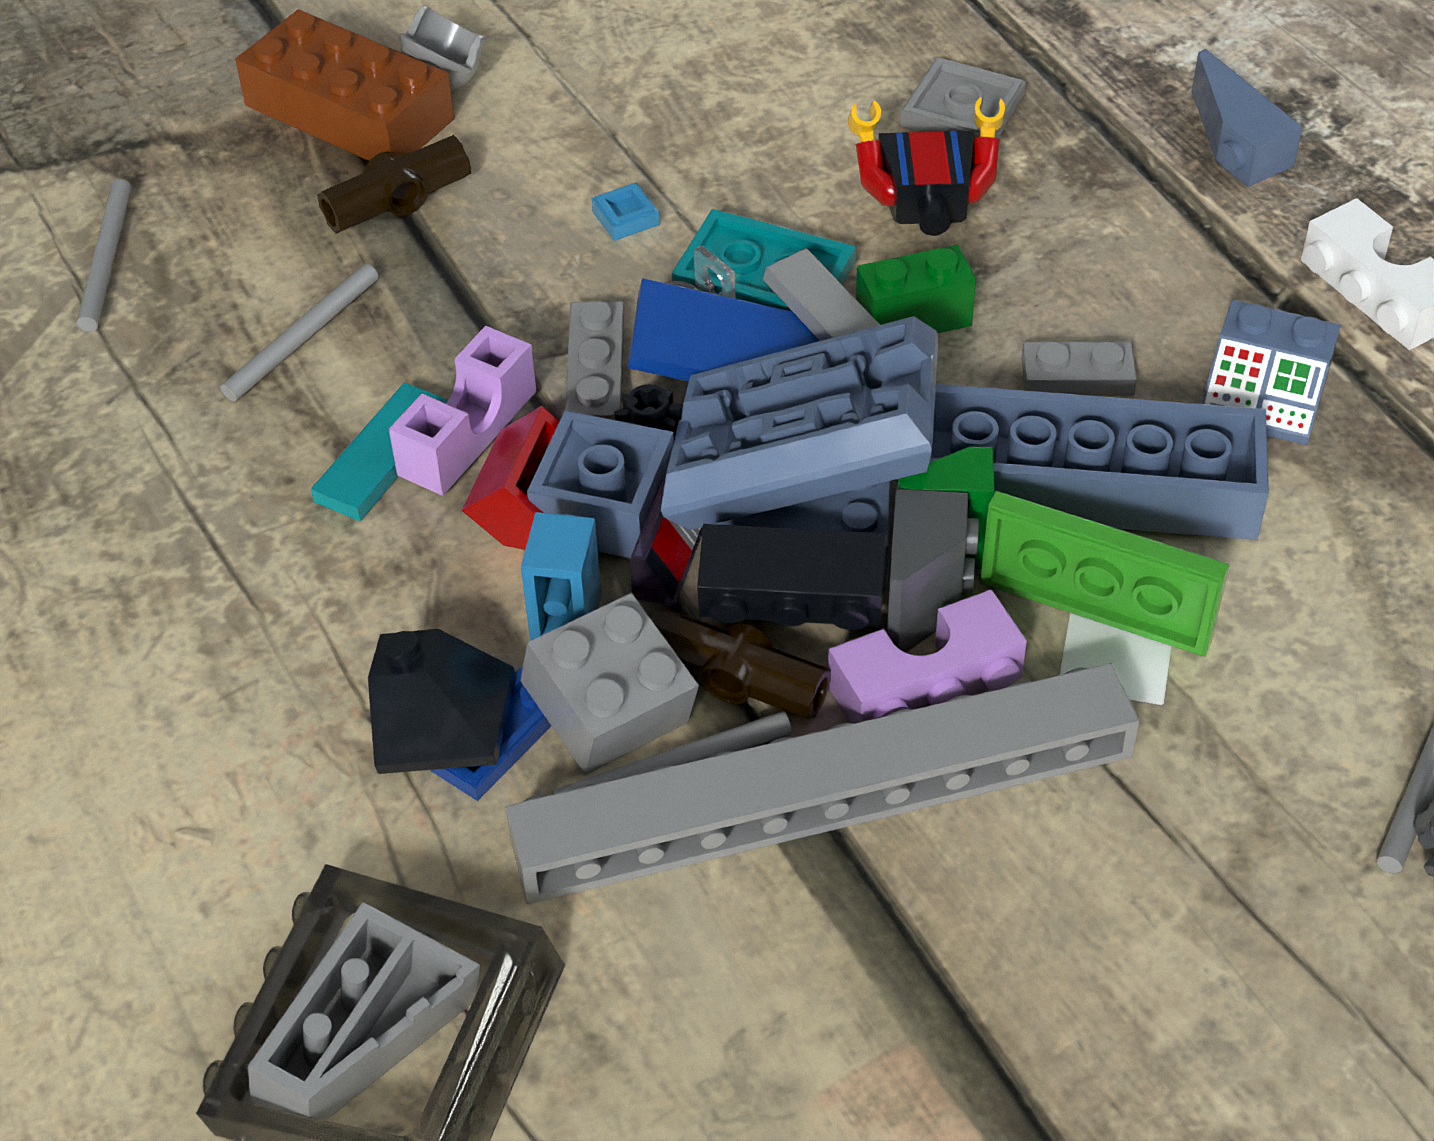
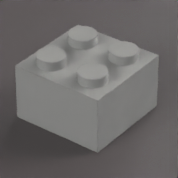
M632 593L527 642L520 680L585 775L688 723L699 687L698 683Z

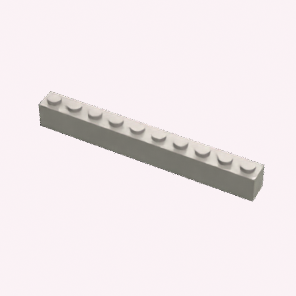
M1111 663L1092 668H1075L1065 674L1033 682L1020 681L1003 689L973 696L960 695L944 703L914 710L901 709L888 716L855 724L842 723L833 726L829 730L800 737H782L766 745L736 752L723 751L713 754L706 759L677 766H659L649 770L647 773L613 781L600 780L590 783L586 787L549 796H532L523 802L505 806L510 841L526 902L531 904L1132 758L1139 718Z

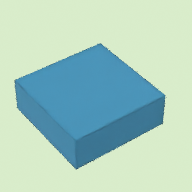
M637 182L591 198L592 212L614 241L660 225L659 211Z

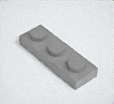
M623 301L570 302L565 411L615 420L614 412L622 409Z

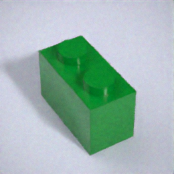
M958 244L857 266L856 300L880 325L914 316L936 330L937 333L972 326L976 277Z

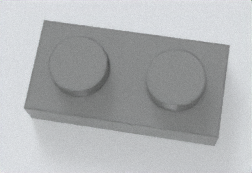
M1023 342L1021 359L1025 391L1075 395L1135 394L1137 378L1131 342Z

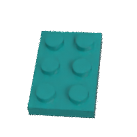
M711 209L672 272V285L792 311L763 281L766 267L807 248L843 285L855 264L856 246Z

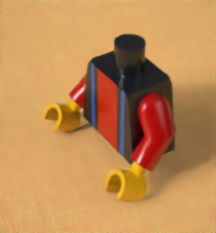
M982 97L976 101L974 121L980 129V137H975L974 130L879 133L878 140H875L874 131L881 117L879 104L876 101H872L870 105V117L872 120L863 121L857 116L856 103H854L848 117V126L860 138V143L855 145L863 188L881 205L889 207L895 222L899 224H919L920 230L926 235H941L949 229L950 223H960L966 220L968 204L979 202L996 179L1000 139L995 138V131L1003 125L1005 116V103L1001 98L999 101V113L994 117H985L981 113Z

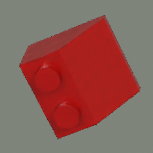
M542 406L500 430L461 510L503 546L522 550L526 549L535 512L544 513L528 500L527 491L559 423Z

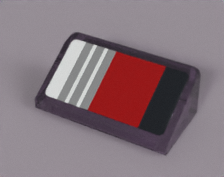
M664 479L661 481L630 557L632 594H634L636 599L673 606L677 603L699 546L703 527L688 530L663 517L661 504L665 485Z

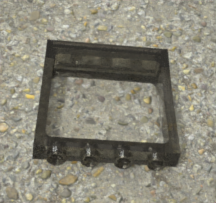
M325 864L311 892H302L295 899L292 908V921L294 925L283 946H274L267 953L263 964L265 981L254 1002H245L237 1010L233 1024L235 1039L224 1060H215L208 1066L203 1078L205 1097L196 1115L215 1136L235 1141H490L565 967L563 960L541 926ZM362 902L417 931L493 957L414 1131L405 1136H396L254 1106V1102L250 1101L248 1065L332 947L345 920L357 911Z

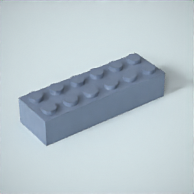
M936 384L933 444L929 463L967 447H993L994 493L995 491L1005 493L1116 529L1258 540L1269 494L1266 409Z

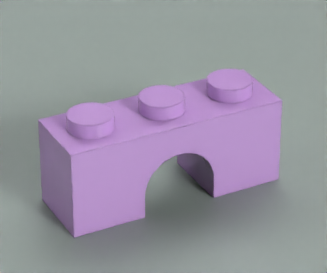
M485 326L454 359L456 381L448 402L445 404L421 394L389 428L397 476L443 496L494 440L500 430L511 421L536 393L531 344Z
M991 589L938 609L935 648L938 652L924 656L905 653L893 644L884 629L830 648L828 668L831 669V682L828 688L849 723L852 724L888 716L901 709L914 710L944 703L960 695L973 696L989 690L995 691L1006 688L1014 681L1022 678L1027 640Z

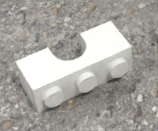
M1357 198L1311 220L1301 261L1310 270L1318 274L1350 303H1353L1408 350L1434 338V259L1431 256L1412 265H1396L1385 261L1393 226Z

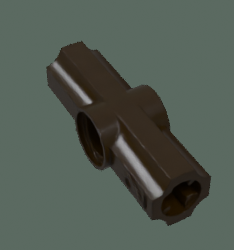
M454 135L403 157H400L395 152H382L374 156L367 163L363 174L317 194L319 208L326 219L327 225L335 234L387 211H390L395 216H407L421 207L428 193L471 174L470 160L465 153L463 144Z
M669 609L665 611L659 610L652 622L690 674L700 678L702 685L714 697L731 704H742L750 697L806 719L816 717L820 711L831 682V669L775 649L768 636L759 629L748 624L734 623L728 626L726 630Z

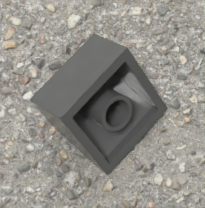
M896 489L887 635L893 644L905 653L936 632L939 608L961 601V592L973 593L975 558L965 557V554H977L979 518H967L968 493Z

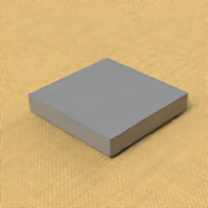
M936 57L900 111L899 126L919 132L974 130L975 137H980V129L974 121L976 101L982 97L981 113L985 117H994L999 113V101L1001 98L1005 103V116L1003 125L995 131V138H999L1025 95L1026 81Z

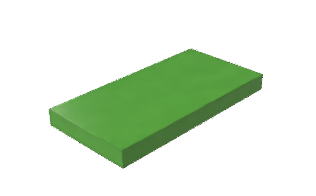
M995 491L988 505L980 583L1206 657L1213 639L1229 564Z

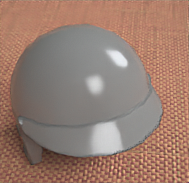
M422 6L415 14L406 34L400 33L401 53L448 72L451 92L462 88L473 78L480 63L483 44L486 41L484 35H478L457 25L428 6Z

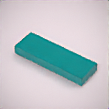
M404 382L311 488L313 502L361 521L398 478L389 428L421 394L445 404L448 402V399Z

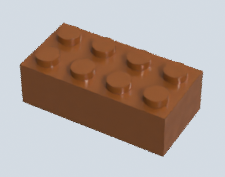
M299 9L235 58L245 106L368 161L379 153L386 151L395 152L400 157L417 151L454 120L448 72Z

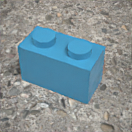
M535 512L521 564L530 641L599 608L602 595L595 518Z

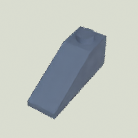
M1207 49L1198 52L1192 94L1215 160L1247 187L1294 167L1303 127Z

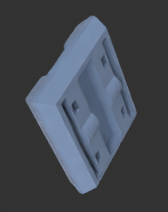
M913 316L690 375L683 403L682 419L678 423L665 478L661 504L663 517L688 530L703 527V524L725 522L927 472L933 444L939 340L937 331Z

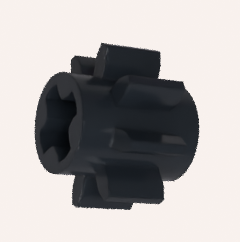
M647 384L638 386L629 394L621 396L623 409L614 412L616 421L672 431L675 440L678 423L682 419L683 405L674 404L672 390L668 389L665 391L657 385Z

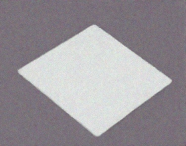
M1070 613L1059 675L1075 668H1092L1111 663L1129 700L1163 705L1171 646Z

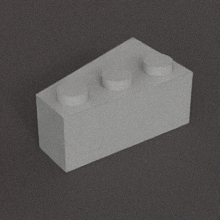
M362 902L248 1065L250 1101L310 1134L476 1002L480 964Z

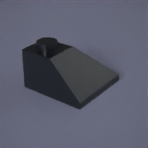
M440 629L380 634L368 675L374 766L377 773L386 774L497 765L517 676L514 667Z

